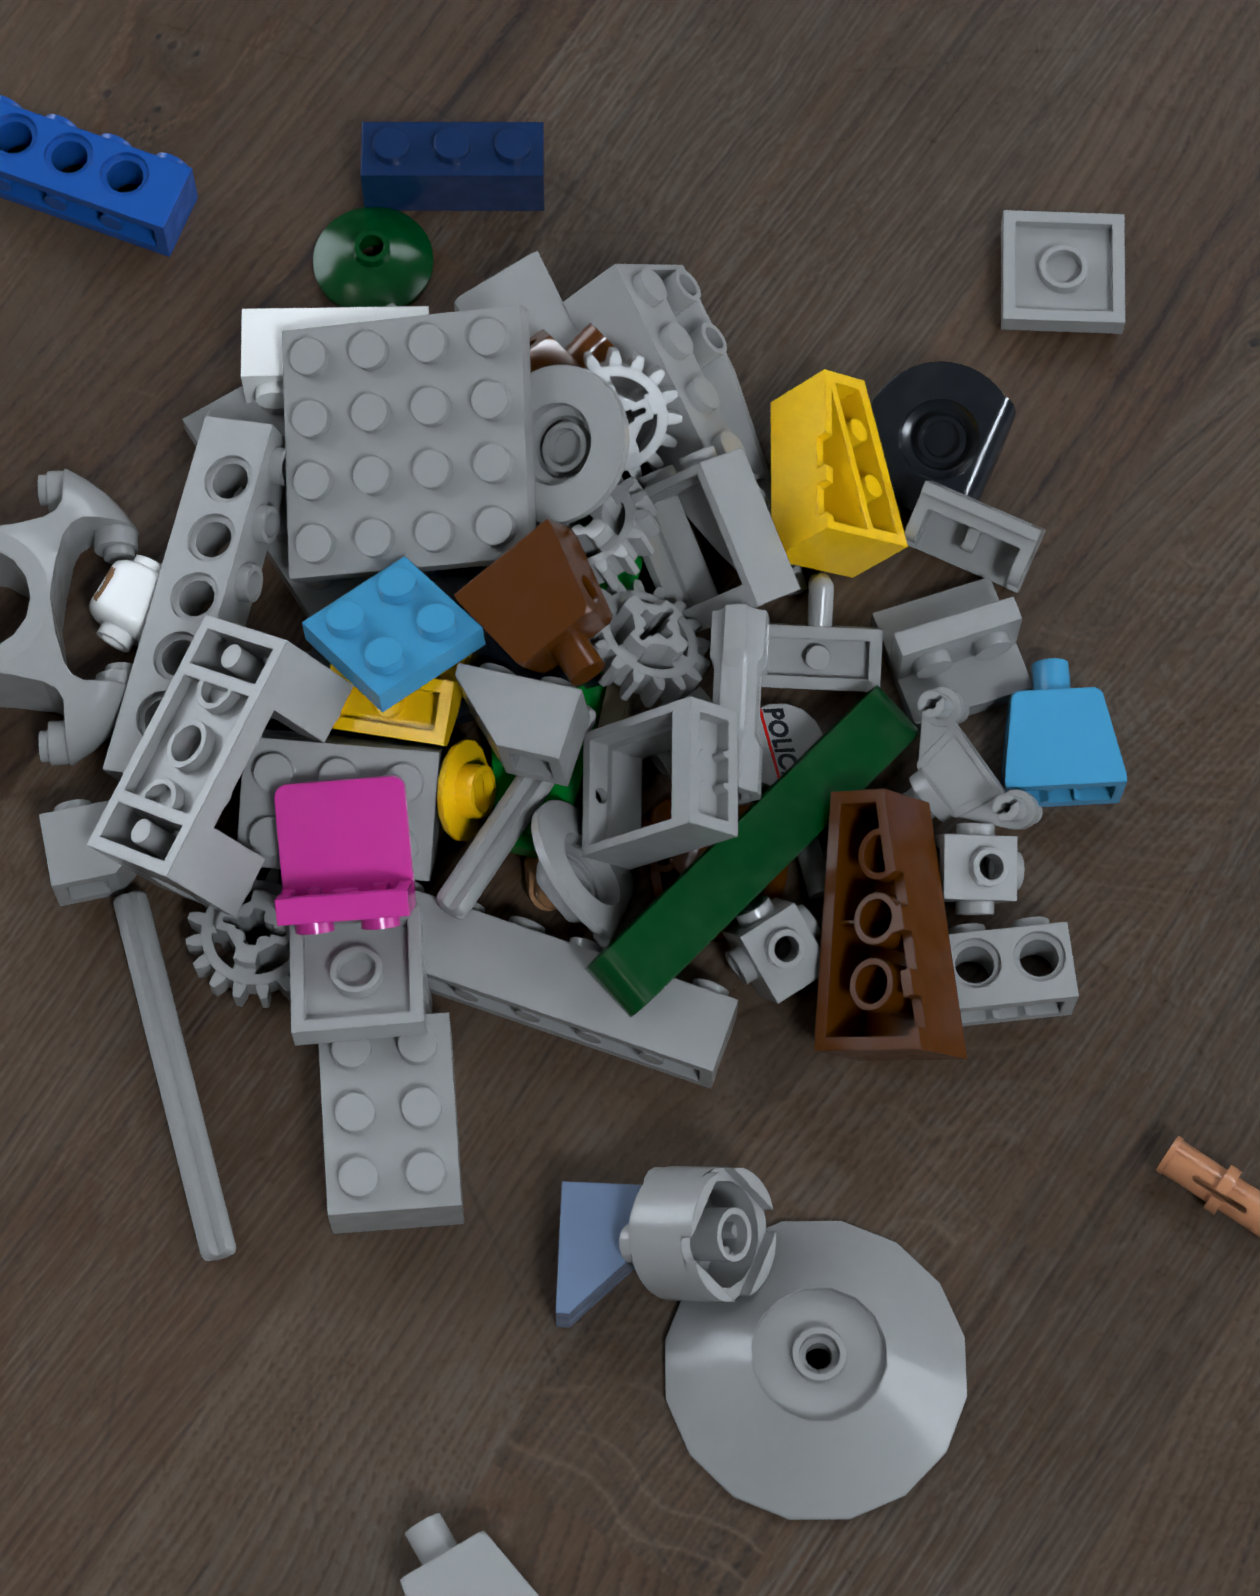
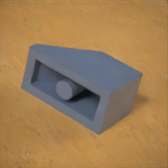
M562 1182L556 1327L570 1328L635 1269L633 1263L626 1262L622 1257L619 1248V1238L622 1229L630 1223L633 1204L642 1185Z

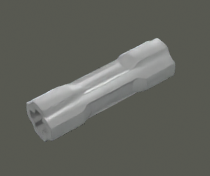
M748 604L725 605L720 610L712 611L710 659L714 668L712 703L738 711V806L748 805L752 801L761 800L763 750L759 742L762 672L768 663L770 618L766 610L756 609Z

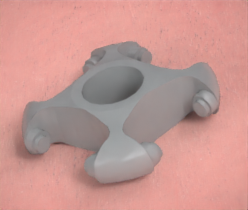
M65 468V470L48 471L47 474L38 475L40 506H48L49 514L28 521L0 525V587L11 588L29 600L26 618L15 634L0 644V707L56 712L64 715V720L49 721L48 730L39 732L40 760L42 763L50 762L52 766H74L92 754L113 735L133 664L126 662L108 664L105 666V671H101L96 675L95 680H83L73 675L68 669L63 627L74 566L80 554L90 547H94V552L104 557V561L109 564H114L118 560L133 561L135 554L138 553L139 535L136 526L126 513L105 492L89 480Z

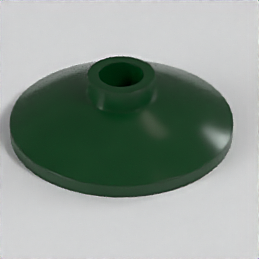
M362 207L342 214L323 230L316 242L313 253V269L316 282L326 298L337 307H385L394 302L396 307H408L427 288L434 267L432 246L423 228L408 215L386 207ZM370 247L383 249L376 256H366L361 252Z

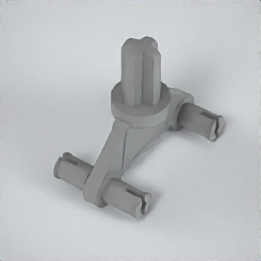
M937 687L924 692L918 700L919 711L922 710L919 760L917 762L918 771L909 777L912 788L903 795L929 802L932 819L937 817L942 822H945L952 816L954 818H965L990 823L1013 830H1025L1038 823L1042 817L1043 809L1041 805H1038L1036 798L1029 792L1019 789L1006 792L958 724L964 722L970 713L969 705L965 704L962 696L956 690L947 687Z

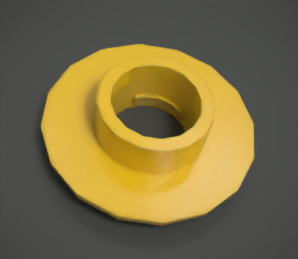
M461 740L449 749L442 762L437 782L436 799L438 816L446 833L454 840L468 841L476 835L484 818L490 814L493 808L496 782L493 770L488 766L483 749L476 741Z

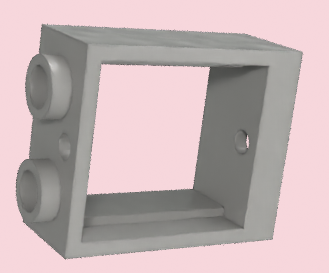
M714 445L680 458L678 461L682 468L681 472L676 473L674 465H670L638 479L642 489L647 492L658 510L654 518L661 528L659 534L647 538L655 551L651 556H642L655 589L658 586L664 588L665 601L667 600L673 604L682 600L686 604L682 612L685 619H698L701 622L702 626L697 632L711 627L712 611L720 610L725 605L748 604L753 608H757L800 589L743 447L718 456ZM700 484L703 487L742 582V585L718 595L678 497L679 494Z
M689 696L586 732L583 749L582 857L631 870L738 837V711ZM672 749L671 819L641 828L642 759ZM596 791L600 794L601 802H598L596 799Z

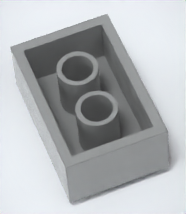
M264 729L259 744L254 749L242 772L237 842L263 857L265 861L262 867L281 869L274 802L275 792L281 785L297 782L396 775L401 777L406 784L414 880L430 881L437 865L440 818L438 816L436 794L438 776L445 757V746L414 741L331 734L328 735L325 743L300 735L295 731Z
M449 1012L426 1014L427 1034L318 1044L327 1213L333 1234L464 1224L453 1043Z

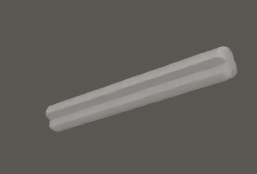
M588 705L587 708L591 719L586 732L590 731L594 726L597 715ZM518 775L515 777L438 892L436 904L439 908L460 920L467 917L531 821L534 812L541 806L555 785L554 783Z

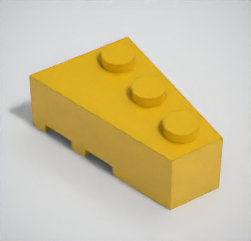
M824 369L770 402L771 518L790 564L854 578L907 548L903 525L865 381Z

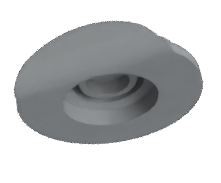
M552 365L531 372L536 522L542 523L549 519L559 524H567L584 518L595 511L614 491L627 462L630 442L629 425L621 400L604 379L589 370L577 366Z
M547 801L536 809L531 821L533 843L539 858L536 870L537 884L568 922H582L593 933L595 941L601 947H607L635 894V878L629 869L582 857L583 812L564 801Z

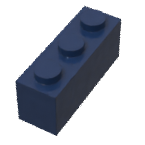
M362 122L361 184L364 207H386L397 211H544V122Z

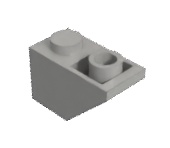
M458 663L455 677L465 704L506 773L568 787L591 719L582 689H577L570 682L557 677L547 676L543 677L540 681L517 676L511 670L497 664L484 663L480 667Z
M84 799L70 800L58 804L52 812L39 814L51 886L60 906L123 894L137 876L134 872L87 846L109 800L93 804L91 801Z

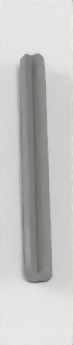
M144 891L125 893L117 896L114 899L113 905L200 1254L205 1261L224 1259L236 1252V1244L150 903Z

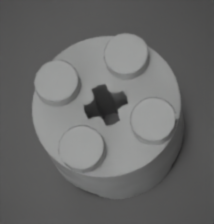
M720 1166L653 1167L646 1174L644 1184L636 1196L631 1211L630 1223L621 1231L619 1238L621 1255L626 1262L633 1263L643 1285L652 1294L664 1300L736 1302L735 1299L740 1296H751L765 1282L771 1270L776 1251V1231H767L764 1210H773L770 1195L761 1180L745 1168Z

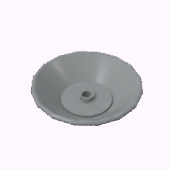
M782 1221L767 1227V1231H776V1251L771 1270L757 1292L751 1296H740L735 1299L736 1302L680 1301L665 1338L666 1402L689 1455L733 1498L788 1520L852 1519L906 1496L947 1452L967 1399L965 1336L941 1284L897 1242L843 1221ZM812 1349H822L829 1354L831 1363L824 1369H814L807 1363L806 1354Z

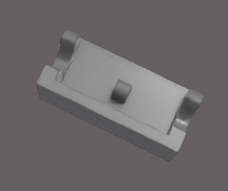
M925 481L904 533L908 546L982 578L990 577L992 582L1019 593L1046 530L939 483Z

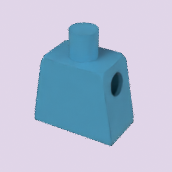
M1048 658L1034 662L1031 665L1033 690L1014 692L1011 694L1005 720L1000 784L1006 792L1018 789L1029 792L1036 798L1038 805L1042 807L1119 803L1127 784V774L1103 692L1096 687L1071 688L1069 664L1064 659Z

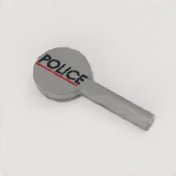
M786 703L768 704L760 708L759 742L763 750L762 787L768 789L823 735L816 721L803 709ZM817 835L797 855L809 899L823 898L825 891L826 863Z

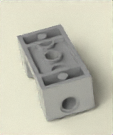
M205 615L95 827L87 846L158 887L236 917L246 896L251 891L253 882L265 859L214 828L223 809L230 801L232 792L251 754L259 744L262 733L270 718L280 721L300 735L325 743L354 685L288 640ZM198 741H201L197 751L189 758L193 746Z

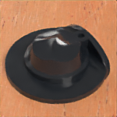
M944 361L928 362L902 371L879 391L871 407L896 503L913 512L925 481H934L980 501L1001 455L1016 415L1015 406L1012 401L1003 395L1000 388L990 378L963 364Z

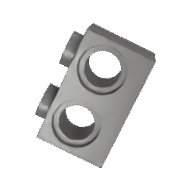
M1036 916L1016 920L1011 923V928L986 930L983 924L968 923L948 929L962 1026L1072 1015L1079 998L1067 922L1049 923L1048 918ZM1028 955L1041 956L1050 963L1053 972L1047 976H1033L1023 969L1020 959ZM964 962H975L985 968L989 978L981 983H969L958 975L955 967Z

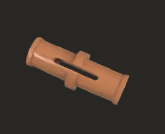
M1178 1136L1155 1171L1159 1174H1164L1205 1201L1206 1204L1203 1209L1213 1215L1218 1210L1260 1237V1190L1241 1179L1240 1175L1243 1171L1231 1164L1229 1169H1226Z

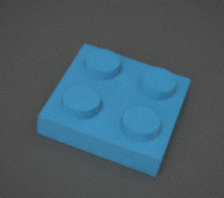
M405 556L302 622L305 639L382 713L485 645L483 627Z

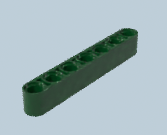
M878 685L874 686L761 795V800H756L738 817V837L710 845L585 970L629 1017L634 1016L659 994L829 824L831 792L863 790L915 739L920 730Z

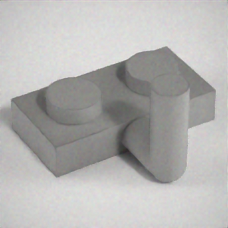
M824 572L813 573L807 581L809 590L807 624L769 623L768 663L762 672L761 687L868 692L876 685L880 687L883 629L877 627L833 626L834 584L828 574Z

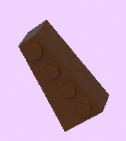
M887 789L831 792L814 1051L859 1061L967 1060L929 802Z

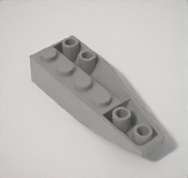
M614 264L563 301L578 334L589 323L593 324L619 350L622 362L627 363L634 351L640 352L645 357L643 372L657 364L665 372L662 381L657 385L658 388L673 386L677 390L679 396L674 401L666 404L667 408L679 411L682 415V422L675 425H667L666 431L678 443L675 448L660 445L656 452L664 464L661 468L674 465L676 473L681 472L682 468L678 461L680 458L714 445L718 456L743 447L771 516V476L735 369L726 353L727 344L720 330L711 323L700 300L701 291L693 276L685 270L684 266ZM610 376L614 387L623 391L630 392L637 388L639 390L645 389L632 379ZM653 419L643 422L636 438L638 446L647 437ZM646 461L653 472L659 470ZM700 484L679 494L678 497L686 516L719 554L735 568L702 485ZM791 564L800 589L788 595H796L802 593L808 587L801 566Z

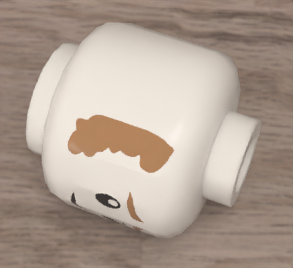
M137 555L133 561H116L111 566L89 603L90 613L100 624L96 634L103 641L120 651L128 653L133 645H139L162 565L142 555Z

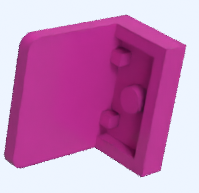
M396 775L297 782L283 784L276 790L274 802L283 888L275 899L277 926L295 925V934L299 935L322 934L334 931V922L360 920L361 929L379 930L400 926V917L410 916L417 904L407 791L404 780Z

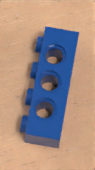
M0 95V198L170 257L198 199L193 169L191 167H188L185 162L168 153H157L154 155L134 148L130 143L117 135L104 133L99 136L79 129L70 120L60 115L48 114L45 117L22 109L12 99ZM28 146L27 149L20 153H7L13 147ZM71 165L84 166L79 171L73 173L61 172ZM127 184L139 185L137 189L131 192L122 193L117 191L120 187Z

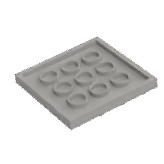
M518 304L282 331L290 580L304 583L374 576L404 556L422 572L489 566L536 528L529 311L527 308Z

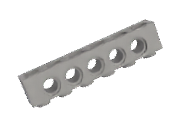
M205 416L103 766V770L118 782L126 770L205 615L246 627L252 603L261 594L263 586L262 567L268 546L274 542L279 531L280 518L278 511L286 486L285 437L273 424ZM247 484L244 491L233 498L235 492L241 486ZM230 542L226 551L216 556L219 549L224 544ZM214 600L209 610L199 615L203 606L209 601ZM198 741L193 746L189 758L197 751L201 741Z

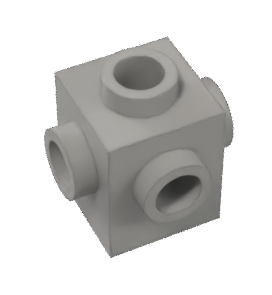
M990 823L956 824V834L934 835L944 902L955 903L956 915H994V904L1017 901V890L1022 886L1025 870L1023 856L1017 851L1018 836H996L995 825Z
M768 896L759 897L751 901L735 917L737 922L722 931L731 949L725 952L729 966L744 985L751 982L761 998L779 1004L819 978L821 949L816 940L821 938L822 933L812 914L802 904L796 907L795 903L783 899L773 898L770 900Z

